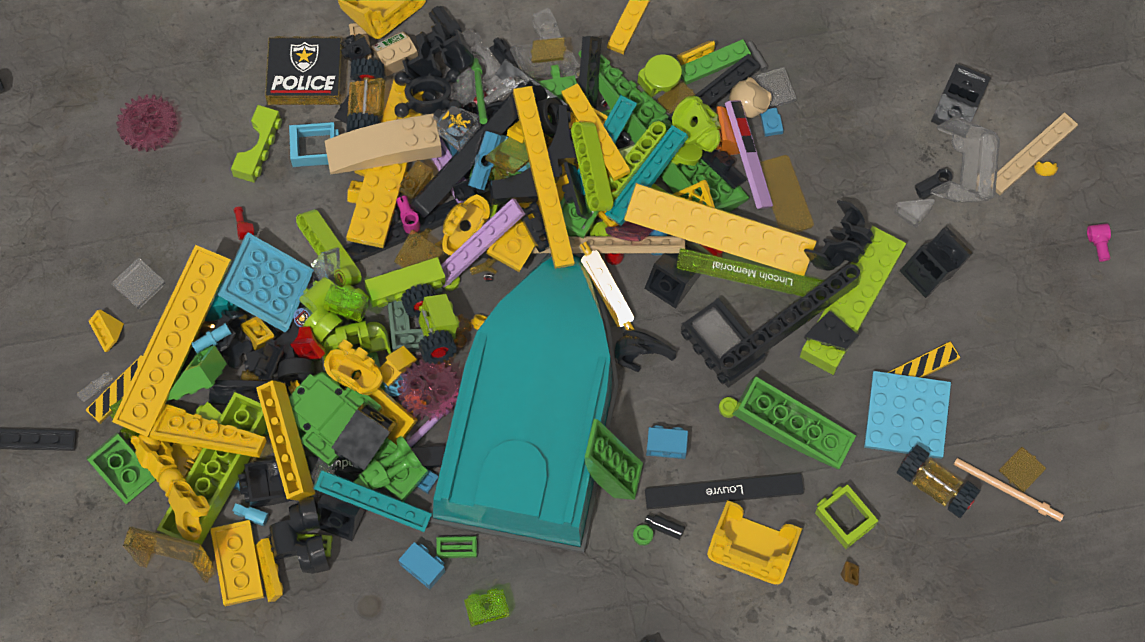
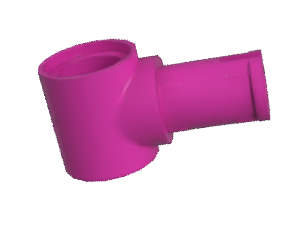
M402 196L403 202L399 197L396 203L401 212L400 217L406 233L415 234L420 230L418 215L411 209L407 196ZM409 221H415L413 224H407Z
M1109 224L1088 226V240L1096 246L1099 262L1110 260L1107 245L1111 238Z

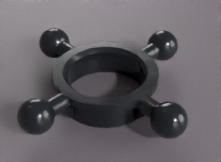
M452 68L444 78L423 76L411 80L404 71L397 72L394 80L400 86L406 85L405 97L408 102L398 103L394 109L395 114L400 118H404L409 114L410 109L421 114H434L436 110L442 111L446 107L448 111L451 107L462 110L460 101L449 100L451 96V86L449 83H457L461 79L460 71ZM428 89L443 94L439 99L432 101H421L413 97L417 93Z

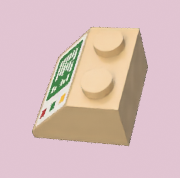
M400 32L370 46L378 62L381 61L384 64V74L386 77L404 69L402 62L404 57L412 60L418 56V52L410 37L404 32Z

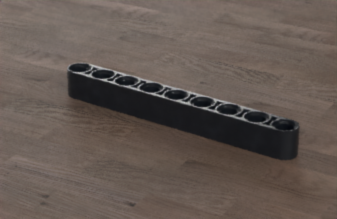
M522 82L516 88L527 86ZM513 91L487 118V123L482 124L411 201L409 205L420 216L426 217L453 188V185L457 184L475 164V157L479 152L485 131L501 136L518 117Z
M854 264L845 266L723 354L720 358L722 374L725 376L735 375L854 289L860 282L859 267ZM853 274V275H855L856 277H854V278H849V277H847V275ZM838 285L840 288L834 289L832 286ZM823 296L825 299L818 300L817 297ZM808 307L810 310L803 311L802 308ZM788 318L795 319L793 322H787L786 320ZM778 329L779 332L772 333L771 330ZM758 340L764 341V343L760 345L756 344L755 342ZM743 351H746V352H748L749 354L746 355V356H743V355H741L740 353L743 352ZM728 362H731V363L734 364V365L731 366V367H726V366H725V364L728 363Z

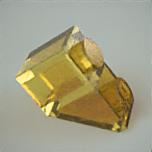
M417 160L396 190L414 199L434 177L433 169Z

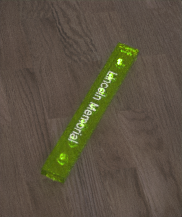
M680 248L676 267L678 269L803 297L824 282L819 279ZM823 296L817 297L818 300H824L825 298Z

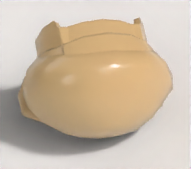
M748 77L747 80L739 81L732 88L729 101H741L745 116L754 118L766 112L770 101H772V95L753 78Z

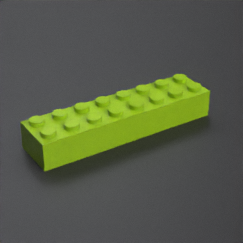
M872 226L870 229L874 235L872 244L869 245L858 263H851L860 269L859 284L827 307L818 322L831 311L857 334L901 257L906 243ZM853 274L847 275V277H849V278H854V277H856V276L853 275ZM810 339L803 346L800 358L834 375L848 349L842 351L833 346H825L821 342Z
M234 392L218 421L219 424L231 425L237 429L263 436L267 429L261 403ZM203 448L185 479L197 496H204L210 506L207 516L199 517L202 528L200 538L198 540H186L181 536L177 529L175 513L171 506L164 515L157 531L162 535L202 545L238 481V475L243 472L244 464L248 463L251 456ZM190 526L187 527L190 532H193Z

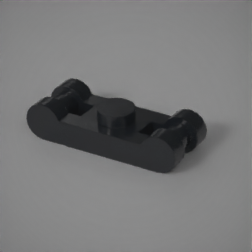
M533 202L527 208L522 207L525 215L520 219L540 253L549 247L542 214L537 203ZM533 214L535 218L530 220L528 215ZM545 236L546 240L541 241L540 237Z

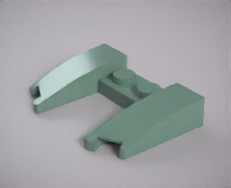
M442 288L436 289L435 293H442ZM395 300L389 302L387 309L391 352L402 346H405L410 352H416L419 349V341L424 337L422 330H410L409 317L405 312L402 301Z

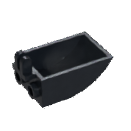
M276 460L244 464V472L238 475L240 494H244L245 503L249 502L250 507L256 508L292 501L286 498Z

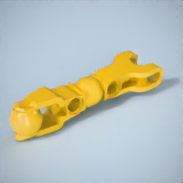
M141 434L132 436L130 442L136 449L135 454L141 467L148 469L159 483L160 488L166 492L165 496L168 497V502L175 513L176 526L179 533L186 540H198L202 532L199 517L207 516L210 509L206 498L202 495L197 496L184 479L183 474L177 470L178 467L174 464L175 461L172 457L173 448L168 442L151 439V436L146 437ZM190 526L193 532H190L187 527Z

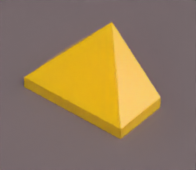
M97 310L89 320L104 352H108L117 342L124 323L102 310Z

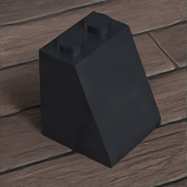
M685 245V253H664L654 263L644 289L676 309L703 273L708 259Z
M364 401L355 411L331 448L335 450V454L339 457H345L350 460L355 468L365 470L397 423Z
M337 470L335 475L352 482L359 478L341 470ZM324 493L318 502L317 516L321 527L319 529L353 541L366 509Z

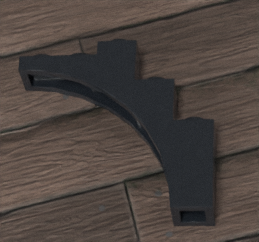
M566 105L558 106L555 136L547 150L555 183L562 176L561 165H564V162L578 164L571 129H569L568 124L571 121L570 111H567ZM531 167L509 178L492 180L490 184L491 204H507L511 199H516L518 203L537 202L538 196Z

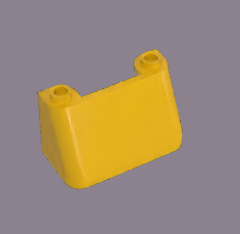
M338 0L342 11L369 36L375 39L385 36L419 10L426 2V0Z
M727 500L707 552L709 559L775 585L781 584L802 528L792 524H785L781 527L780 531L742 518L744 514L743 508L737 503Z

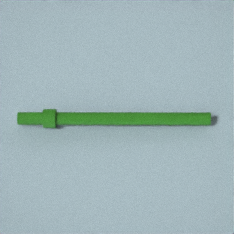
M474 58L471 73L474 76L479 120L481 124H486L487 115L481 79L482 67L479 64V59Z

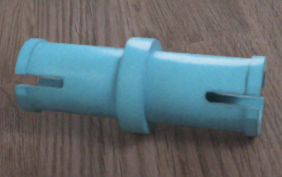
M224 323V325L212 332H206L205 336L191 344L198 354L212 344L213 346L216 345L217 341L232 333L226 323Z

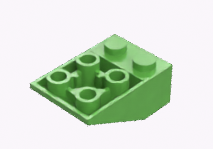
M215 345L200 351L194 357L169 392L167 401L171 399L178 400L185 394L189 393L191 395L201 388L208 389L215 384L216 378L223 373L222 370L227 365Z

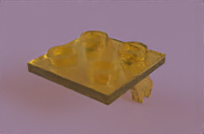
M427 228L421 233L411 230L394 262L405 268L436 257L439 259L443 252V238L433 244L427 240L431 229Z

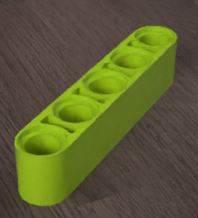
M656 121L652 123L624 158L631 173L627 177L613 181L611 176L608 178L610 189H617L611 192L613 202L667 133L663 122Z
M574 122L571 127V134L588 207L591 211H610L613 207V198L596 126L592 122Z
M314 209L298 214L296 223L332 277L334 278L336 269L345 267L349 270L352 277L350 285L353 286L360 283L362 276L359 269L320 213Z

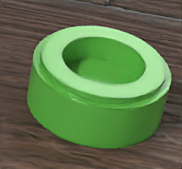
M647 525L637 526L633 532L634 541L642 546L648 545L653 539L652 529Z

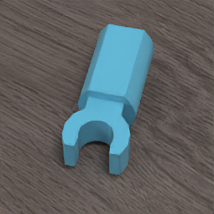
M236 503L232 510L235 515L245 517V520H250L261 526H265L269 516L266 512L252 507L246 508Z

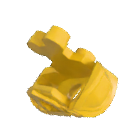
M478 194L471 196L463 203L455 205L448 213L442 231L444 233L442 249L451 256L487 222L490 208L488 202ZM463 220H468L471 223V228L468 231L460 229V223Z
M343 339L338 345V348L341 350H331L324 360L327 374L333 380L362 395H370L376 392L383 383L381 369L372 358L367 356V351L360 347L355 350L350 342ZM360 370L362 373L361 377L357 380L352 379L353 372Z

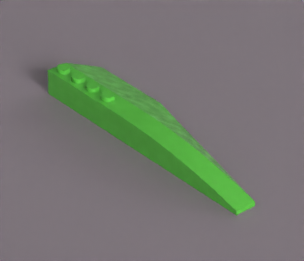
M601 54L598 89L610 109H613L620 95L637 103L636 108L624 127L625 131L630 133L629 136L632 137V141L636 144L649 126L656 121L663 122L668 131L673 124L668 120L666 110L646 92L643 91L641 93L632 80L627 81L622 76L623 73L619 69L612 68L609 65L610 61ZM701 158L695 166L681 163L676 165L670 161L660 174L661 178L674 193L702 180H706L715 208L726 212L734 210L749 199L740 186L733 189ZM701 187L695 190V193L700 196L702 195ZM690 193L684 194L680 197L688 199ZM695 196L692 197V201L699 203V198Z

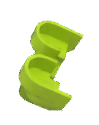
M323 277L319 281H314L313 286L309 290L306 288L303 291V295L299 298L301 303L313 313L302 327L310 326L318 343L322 344L328 333L343 323L334 312H328L326 308L330 304L336 307L348 320L358 307L362 310L365 308L370 297L362 289H355L349 284H346L339 290L330 279Z
M366 321L335 327V330L330 331L321 344L326 349L323 360H325L331 350H341L338 348V345L343 339L352 345L360 344L362 349H369L370 353L387 349L389 354L392 353L386 328L378 322L366 323Z

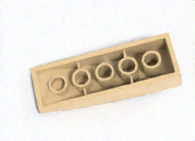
M434 114L378 123L325 140L330 175L442 157L441 142Z

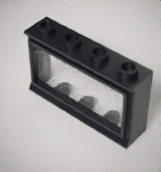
M719 298L681 325V335L683 338L693 344L692 347L696 354L702 355L706 366L710 370L713 369L717 374L716 377L719 382L725 384L728 388L765 362L766 355L764 353L735 375L725 376L722 374L720 367L721 356L750 335ZM743 351V352H741L740 354L743 355V356H746V355H748L749 353L746 352V351ZM731 362L725 364L726 367H731L734 365Z

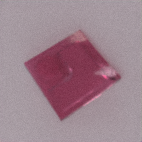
M625 221L622 226L605 228L606 234L627 241H642L654 230L629 221Z

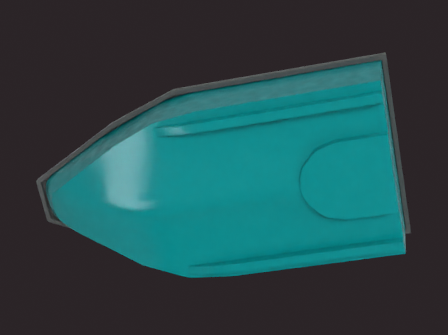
M543 253L516 286L497 304L476 332L472 347L465 360L457 402L455 403L445 453L430 510L432 515L428 522L429 524L584 554L598 488L597 482L592 478L585 465V453L594 419H598L608 430L610 429L618 391L611 329L602 298L581 261L585 255L584 253H572L574 266L556 269L554 268L551 253Z

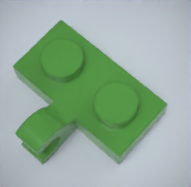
M558 65L551 66L552 79L539 81L540 84L560 98L563 97L561 91L577 84L575 75L560 78Z

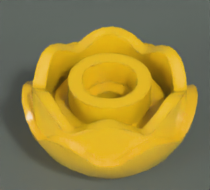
M1037 162L1034 165L1035 172L1040 176H1053L1058 170L1056 163L1052 165L1050 162Z

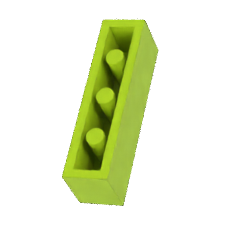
M436 257L365 280V289L370 297L369 300L372 308L376 306L384 307L389 302L395 300L402 301V294L406 293L407 289L411 290L412 286L417 287V284H421V286L427 284V286L431 285L434 290L439 289L445 284L446 277L439 259Z

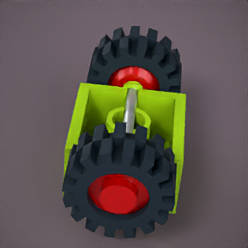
M417 284V287L412 286L411 290L407 289L406 293L402 294L401 300L407 315L413 318L416 315V318H419L418 322L424 337L419 341L418 346L423 360L428 362V364L432 362L437 364L439 361L443 363V360H449V356L453 357V353H456L457 348L454 340L456 338V329L459 327L458 317L453 313L452 302L448 300L447 294L436 295L431 285L423 284L421 286V284Z

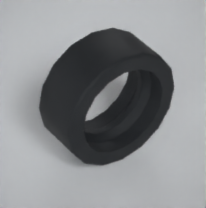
M554 98L538 101L536 105L543 134H555L557 126L556 112L561 103ZM547 110L549 111V113H550V115H551L552 123L550 122V120H549V118H548Z
M291 358L277 364L278 381L290 384V381L298 380L301 384L310 374L315 376L314 362L306 358Z

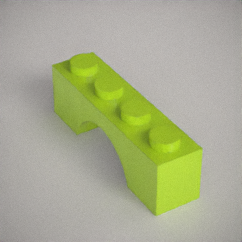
M257 105L251 120L253 128L259 133V140L249 151L237 153L231 167L234 177L253 183L261 175L262 163L267 160L269 155L268 149L275 141V132L277 129H280L282 124L279 111Z

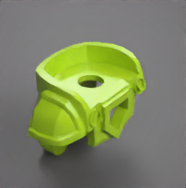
M685 97L673 113L672 124L688 135L685 143L712 152L720 142V133L717 130L721 128L718 114L708 105L703 104L700 97ZM695 116L698 118L697 124L692 120Z

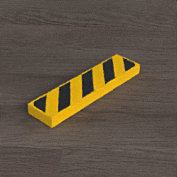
M950 341L887 373L923 378L958 361L960 356Z
M142 355L86 409V412L98 423L101 424L120 405L143 357Z

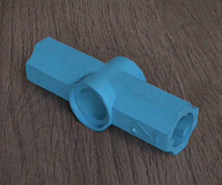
M485 131L479 152L475 157V165L468 183L469 186L485 190L491 168L495 164V155L502 136ZM483 156H487L489 159L486 166L481 164Z

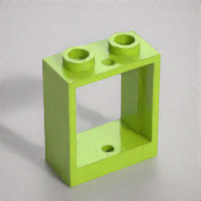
M848 484L843 488L839 486L832 492L833 496L828 500L826 498L822 499L817 504L818 508L815 512L845 549L863 537L878 523V519ZM844 495L850 499L867 519L848 535L844 533L826 511L827 508Z

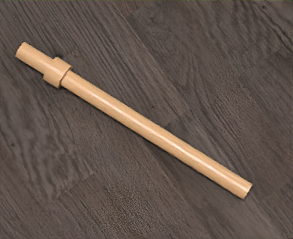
M959 458L956 459L955 466L1037 509L1038 513L1044 516L1048 515L1061 522L1064 515L1050 508L1051 505L1045 502L1041 503Z

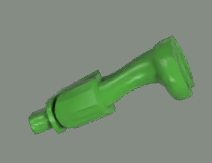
M401 435L397 438V448L393 453L380 461L374 460L359 474L360 477L353 482L375 490L390 484V479L399 472L411 467L419 468L422 464ZM406 456V458H405L403 461H401V462L398 463L397 465L393 466L392 468H389L388 470H385L388 466H390L391 464H393L395 461H397V460H399L400 458Z

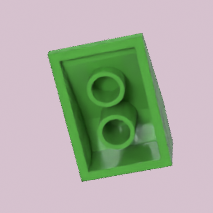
M117 432L86 457L89 463L125 504L156 480L148 469L141 467L135 452Z

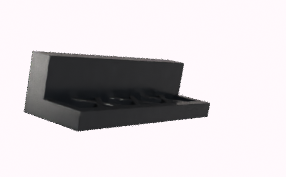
M582 36L579 86L592 108L597 109L602 38Z
M215 380V384L209 388V403L211 405H228L234 392L260 403L256 388L270 381ZM281 382V383H285V386H286V389H287V393H288V386H287L286 382Z

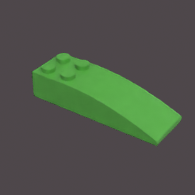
M756 376L749 381L732 413L734 416L781 443L836 469H840L856 437L853 433Z
M594 419L585 453V465L588 472L597 484L613 498L635 500L643 462L598 419Z

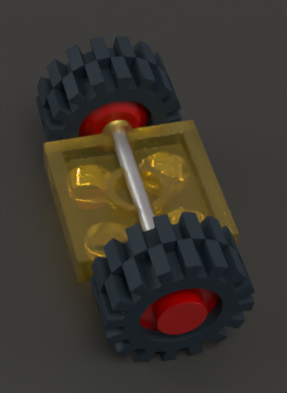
M366 58L353 60L351 62L350 78L355 82H350L346 132L381 123V118H378V116L383 115L384 64L381 61L378 62V60L370 58L368 60Z
M916 445L903 461L897 474L910 482L918 472L919 474L912 484L943 506H946L950 499L955 497L947 510L961 519L967 509L971 507L981 489L967 481L959 492L958 489L963 482L931 459L924 467L923 464L930 453Z

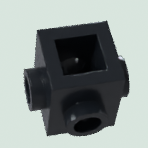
M360 33L355 36L349 35L344 38L345 41L340 43L343 57L351 62L357 59L362 60V58H365L364 56L372 53L365 36Z

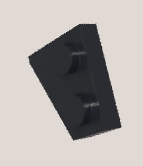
M831 311L804 336L808 341L810 339L821 342L822 345L833 346L842 351H846L859 337L858 334Z

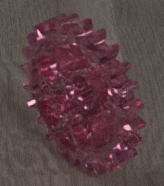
M146 94L145 99H142L139 95L138 101L132 98L131 105L125 103L127 108L120 109L123 115H117L120 121H117L116 124L119 127L117 128L119 136L126 145L130 144L132 149L137 146L138 151H141L143 147H145L146 152L149 151V147L156 151V145L163 148L162 142L169 143L168 137H174L171 131H177L174 125H177L178 122L175 119L177 118L176 113L168 101L164 102L162 97L157 100L155 95L149 99L148 94Z
M420 359L418 366L413 362V369L407 367V374H401L403 380H398V385L401 386L397 388L398 393H400L398 397L399 400H404L402 407L408 406L407 412L413 411L414 417L420 414L421 420L428 416L429 421H431L434 415L439 420V414L446 417V410L452 412L453 408L451 405L456 406L457 401L455 399H457V392L460 389V386H458L460 379H455L457 373H451V366L445 368V362L441 363V365H438V362L437 364H428V362L424 364ZM431 374H435L437 378L431 380L428 378V376ZM420 376H423L428 388L433 389V396L439 401V403H436L431 392L429 390H426V385L423 382V380L419 378ZM413 384H419L421 386L419 389L411 388ZM446 390L448 393L446 395H439L438 391ZM428 399L431 401V403L429 405H423L421 401Z

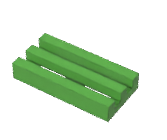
M437 537L436 556L438 558H477V537ZM472 542V545H441V543ZM441 550H472V552H441Z

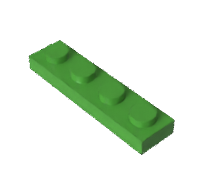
M742 39L682 65L681 78L685 85L734 65L747 54L751 56V52Z

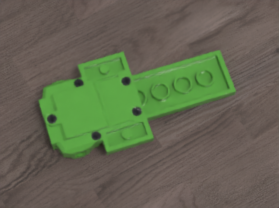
M320 372L315 376L310 374L289 396L298 432L305 433L301 438L302 445L329 467L339 457L331 447L364 401L378 411L382 409L381 405L368 395H362L348 387L346 390H343L337 381L324 372ZM387 438L370 463L374 460L380 461L396 450L397 445ZM406 456L395 461L385 470H388L389 468H392L393 466L397 465L398 463L403 461L406 458ZM422 465L419 468H407L390 479L391 483L384 487L400 501H404L429 472Z

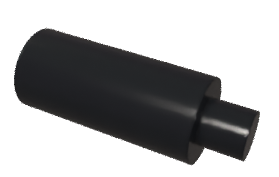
M647 515L645 519L646 523L651 524L650 528L678 540L681 539L685 529L684 526L658 515H655V517Z

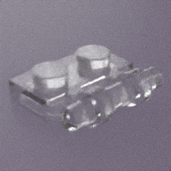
M468 68L457 77V83L451 84L450 101L458 100L464 107L476 97L474 70Z

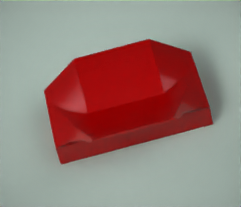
M310 326L299 327L297 338L290 344L299 358L320 359L326 352V349L315 339Z

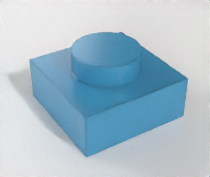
M780 114L761 118L765 137L783 134L784 130Z

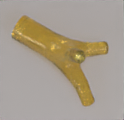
M488 258L484 263L469 268L471 274L475 275L485 271L496 274L497 271L490 266L497 259L493 258L491 260Z

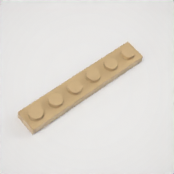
M1064 112L987 181V184L996 193L1002 195L1074 131L1078 124Z

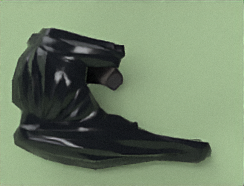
M636 330L624 331L623 337L615 345V358L619 365L632 369L635 372L640 371V366L632 362L633 359L641 354H660L671 361L676 358V351L646 333Z

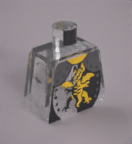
M451 106L446 113L438 109L433 115V119L438 122V134L459 152L481 126L478 115L455 106Z

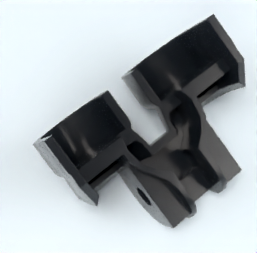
M441 23L431 26L432 33L428 35L423 31L420 32V34L415 36L420 55L412 60H409L407 57H404L402 60L406 74L412 80L423 76L442 78L440 66L434 60V55L441 51L444 63L450 69L463 70L469 67L474 61V56L470 46L465 41L464 35L456 29L454 30L456 36L451 38Z
M837 200L838 205L845 214L840 222L844 228L842 231L830 229V232L835 239L841 240V242L824 238L825 246L821 252L804 249L805 254L817 269L831 271L840 266L844 260L858 263L869 245L872 244L874 235L870 229L864 228L865 219L860 210L852 203Z
M314 497L302 499L298 504L291 505L289 507L290 520L270 525V534L268 535L273 545L271 552L274 553L276 560L298 555L302 572L310 574L330 570L324 552L322 535L309 537L306 541L298 540V533L321 528Z

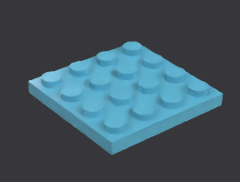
M247 233L218 295L286 332L299 306V298L303 295V291L306 289L314 269L254 235Z
M873 371L864 448L909 454L916 445H919L930 453L929 457L942 459L951 382Z

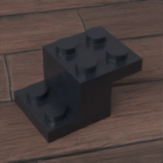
M956 63L931 122L965 136L991 77Z
M946 226L932 241L922 245L902 267L900 272L927 298L941 283L951 279L973 253Z

